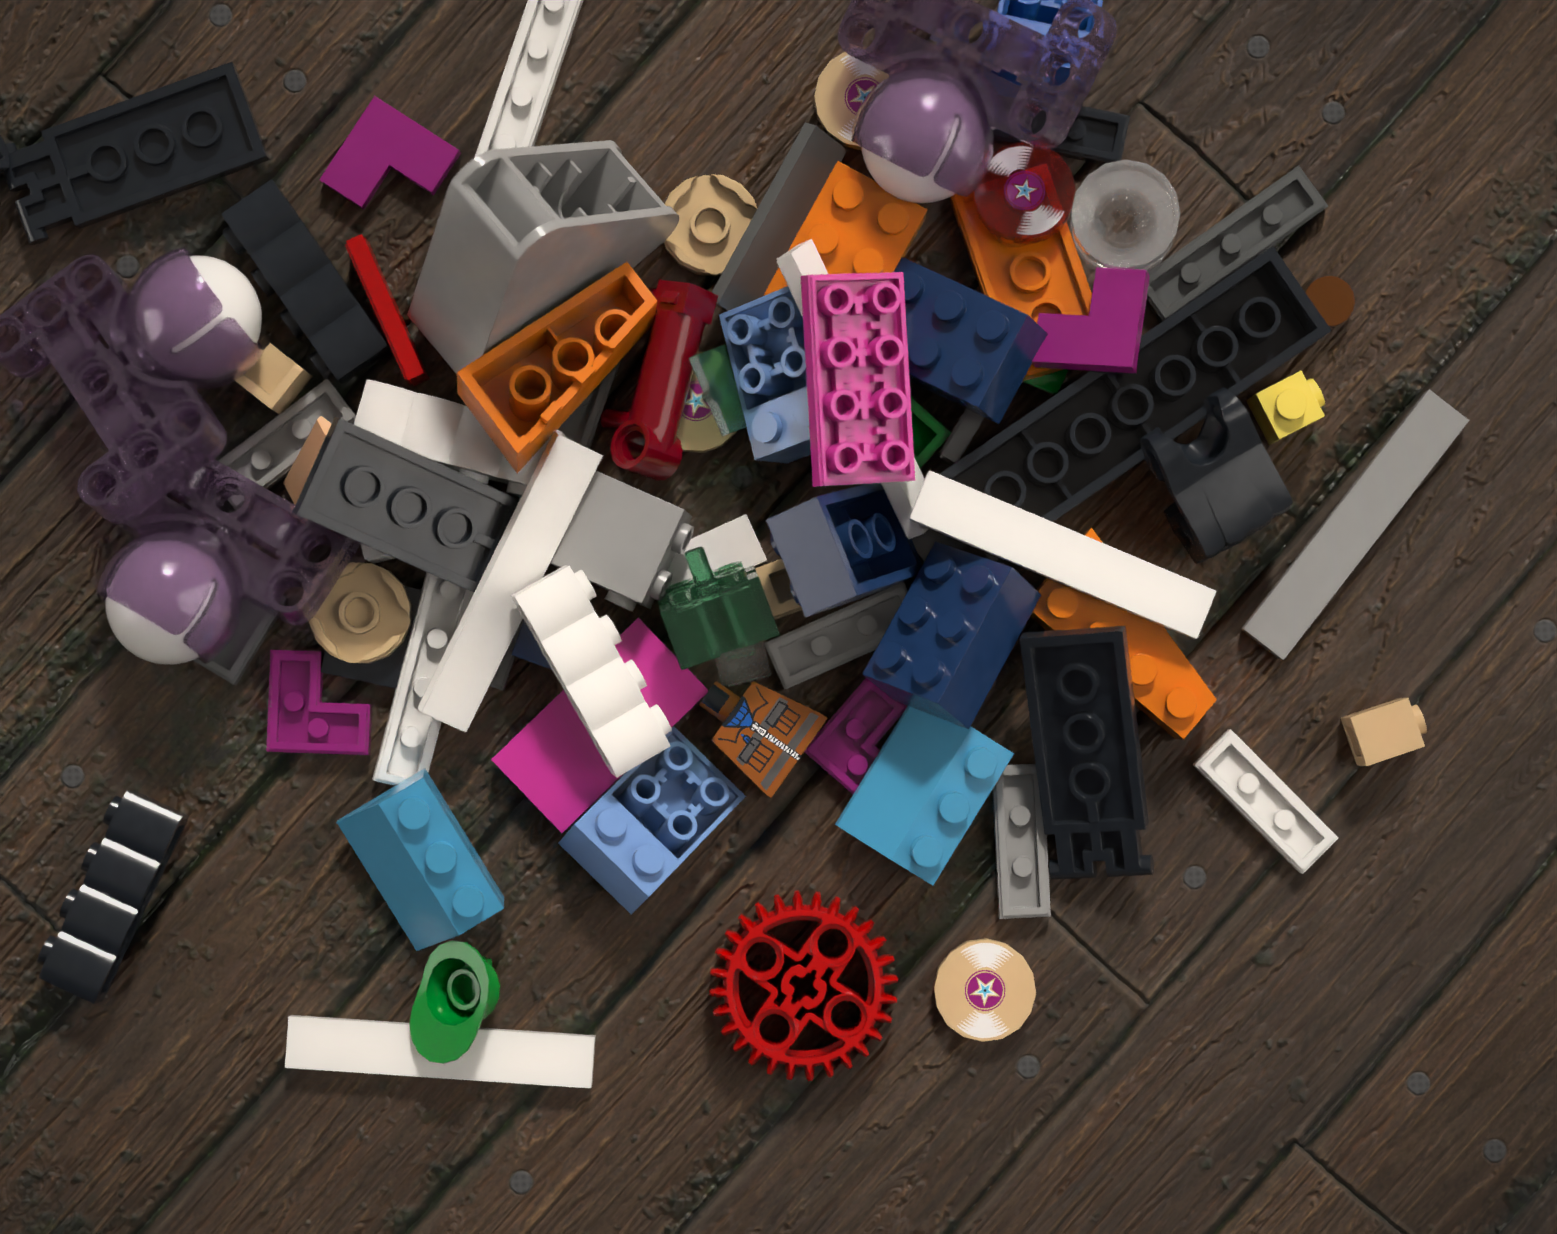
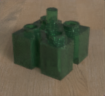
M702 546L690 549L684 553L693 578L670 585L665 589L666 596L661 601H658L660 613L681 670L720 657V654L740 647L742 649L780 635L754 565L744 568L741 561H736L712 571Z

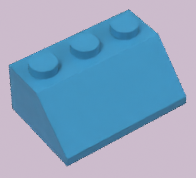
M907 706L835 825L924 881L934 885L1014 753L971 726L967 729Z
M425 768L337 820L338 826L416 951L459 936L504 909V896Z

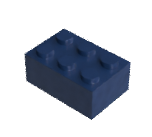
M901 257L894 272H903L910 382L1000 424L1027 374L1033 358L1048 333L1029 315Z
M881 483L863 484L821 495L766 519L771 531L770 540L776 554L782 558L791 580V594L796 603L802 607L805 617L881 592L916 577L922 567L912 538L908 539Z
M935 541L862 675L893 700L969 729L1038 603L1041 594L1014 568Z

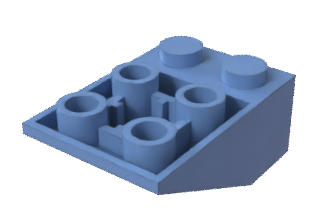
M787 286L719 315L754 459L757 461L790 463L811 455L803 317Z
M674 726L672 731L665 735L670 747L627 771L572 826L558 843L630 914L671 875L746 797Z

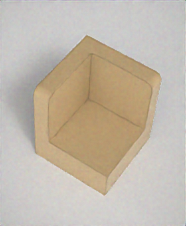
M269 343L245 374L238 370L232 379L270 409L281 414L290 406L313 376Z

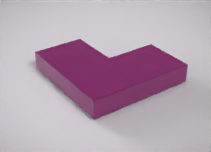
M374 96L319 180L364 210L391 168L434 195L461 152Z
M1096 267L1089 316L1039 313L1037 324L1048 335L1032 360L1035 368L1136 373L1150 280L1148 271L1142 269Z
M271 650L266 752L371 755L373 704L322 703L323 673L321 672L324 652Z
M865 678L815 735L804 752L850 793L854 794L880 752L875 747L876 743L904 713L907 706L893 700L869 679Z

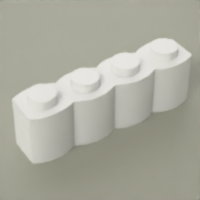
M366 380L354 425L448 468L459 471V473L488 485V481L492 480L508 484L506 493L520 498L550 440L549 438L517 474L467 406L373 380ZM556 431V433L566 437L562 431Z
M564 565L511 595L562 685L577 715L588 731L611 774L619 777L669 748L670 744L665 735L671 732L672 728L657 704L650 708L647 705L640 691L647 684L634 661L631 659L624 663L615 645L622 642L613 622L608 615L599 618L589 600L597 595L589 579L582 570L574 573L570 566Z

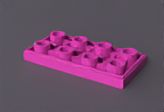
M903 272L812 274L800 276L813 487L915 481Z
M637 618L620 635L622 642L616 644L615 647L624 663L631 659L634 661L647 684L645 688L640 690L647 705L650 708L657 704L672 728L709 690ZM564 690L491 759L561 833L566 831L622 776L615 777L611 774Z

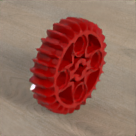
M795 890L792 905L785 906L779 894H775V909L769 912L760 902L755 903L758 918L752 921L744 914H740L738 919L745 930L739 934L736 931L727 929L725 936L734 944L732 949L718 947L715 951L717 956L727 961L726 966H717L710 969L711 975L723 979V985H717L709 989V995L724 997L725 1002L713 1009V1015H728L730 1021L721 1028L722 1035L737 1031L740 1036L733 1045L735 1052L749 1045L752 1048L748 1061L750 1065H754L764 1056L768 1058L767 1074L772 1075L779 1063L786 1065L787 1080L793 1079L796 1067H804L807 1080L813 1081L815 1066L819 1065L823 1066V1070L828 1077H832L834 1074L833 1061L838 1059L847 1069H851L852 1062L849 1053L855 1049L859 1054L867 1057L869 1052L863 1040L867 1036L876 1041L882 1040L881 1033L874 1027L876 1021L881 1023H891L892 1017L884 1010H881L882 1004L897 1003V996L885 992L884 985L898 982V976L883 973L882 967L894 962V957L891 954L878 956L876 951L886 943L885 937L878 936L871 940L869 939L867 934L874 926V922L872 919H869L858 926L854 922L859 911L858 907L853 906L845 915L839 913L840 897L835 896L828 908L821 906L820 891H815L811 904H803L799 890ZM809 920L818 922L798 951L775 935L768 933L770 929L791 921ZM837 929L846 935L847 946L840 955L827 956L819 950L818 939L824 931ZM758 942H765L771 945L776 952L774 964L764 970L752 967L746 958L748 949ZM856 949H858L864 960L868 975V994L866 1000L859 993L838 980V977L853 957ZM807 953L810 954L811 957L807 963L803 964L801 960ZM784 954L797 962L790 964L784 970L781 977V992L785 995L780 1002H777L775 999L778 996V986L769 979L774 978L781 971L784 964ZM829 967L832 969L829 974V983L838 991L833 992L826 999L823 1005L822 1016L812 1008L817 1007L825 997L827 982L822 976ZM741 970L747 977L769 991L752 1021H749L740 1000L739 975ZM815 970L812 984L816 992L813 995L804 992L800 998L796 997L795 1000H792L795 985L791 978L794 975L803 978L807 973ZM851 1001L860 1008L859 1020L853 1026L840 1027L832 1021L831 1012L837 1003ZM801 1006H803L806 1010L799 1017L796 1014ZM771 1014L783 1016L789 1024L787 1035L778 1041H771L765 1038L760 1031L761 1021ZM809 1020L839 1038V1040L817 1049L797 1050L789 1048Z

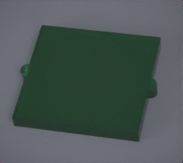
M727 345L690 357L689 361L703 391L702 398L708 403L722 437L746 428Z

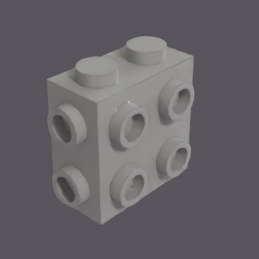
M595 471L550 563L557 568H561L564 565L570 566L574 573L582 570L590 583L608 590L605 600L631 612H633L636 604L651 609L654 600L661 601L669 589L673 574L668 572V569L675 554L682 555L691 540L694 527L689 525L692 516L678 506Z

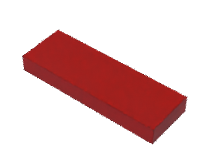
M363 234L347 240L345 247L404 379L413 386L429 380L428 373L370 243Z

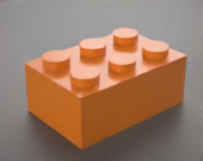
M837 161L789 250L798 244L812 239L828 274L894 272L901 257H905L921 228L928 209L917 203L901 200L891 195L873 179ZM780 268L776 271L764 296L788 286Z

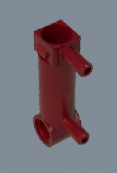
M659 280L657 289L648 288L657 300V307L631 410L629 412L607 408L602 412L600 418L604 428L616 430L610 449L614 463L620 468L656 481L666 480L671 477L678 469L682 460L683 449L677 433L705 324L711 325L718 295L694 284Z

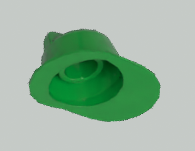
M451 940L440 944L430 954L412 1007L409 1022L411 1040L418 1053L430 1062L445 1064L458 1060L465 1054L476 1038L482 1020L494 1011L500 998V982L496 971L492 967V960L481 956L479 951L467 942Z

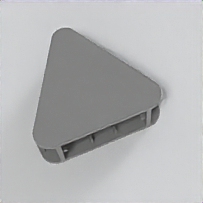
M612 140L487 151L466 164L456 174L448 187L407 315L457 374L459 370L623 263L628 262L634 268L672 234L678 225L679 215L672 207L666 206L622 156V150Z

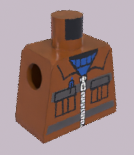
M716 681L699 704L700 707L723 722L712 741L770 798H772L827 720V717L754 681L741 698Z

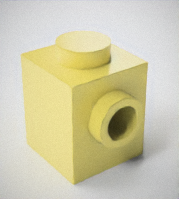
M1302 371L1256 393L1246 400L1269 445L1325 416L1321 409L1325 405V400L1319 386L1312 378L1306 380Z

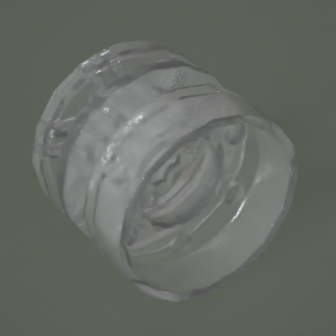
M1121 160L1106 163L1087 175L1075 193L1070 221L1071 236L1082 261L1094 271H1096V267L1123 270L1142 269L1149 272L1161 264L1172 248L1180 218L1177 193L1166 176L1147 163ZM1117 215L1121 219L1126 218L1128 215L1134 218L1132 224L1133 233L1130 234L1126 230H1122L1118 234L1113 231L1115 224L1113 216Z

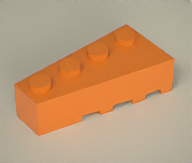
M628 262L623 263L457 372V394L517 474L548 441L553 432L558 430L653 325L657 300Z
M1090 528L1083 534L1103 543L1093 528ZM1046 578L1038 587L1037 591L1041 594V597L1030 617L1046 631L1126 626L1135 705L1175 739H1184L1217 700L1163 626L1049 578Z

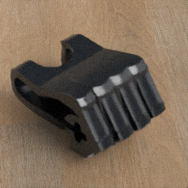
M1224 387L1207 396L1203 401L1207 415L1198 437L1193 442L1187 445L1176 443L1164 436L1159 427L1140 439V446L1149 469L1159 481L1166 483L1168 492L1174 500V503L1163 512L1174 534L1196 564L1206 561L1220 552L1241 543L1246 537L1262 530L1273 518L1285 513L1293 505L1292 498L1266 452L1248 411L1241 401Z

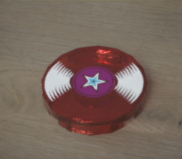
M1020 142L1003 146L987 157L977 173L973 199L977 215L989 232L999 238L1002 236L1007 240H1014L1013 243L1028 245L1045 241L1063 228L1073 210L1076 187L1071 169L1059 154L1040 144Z

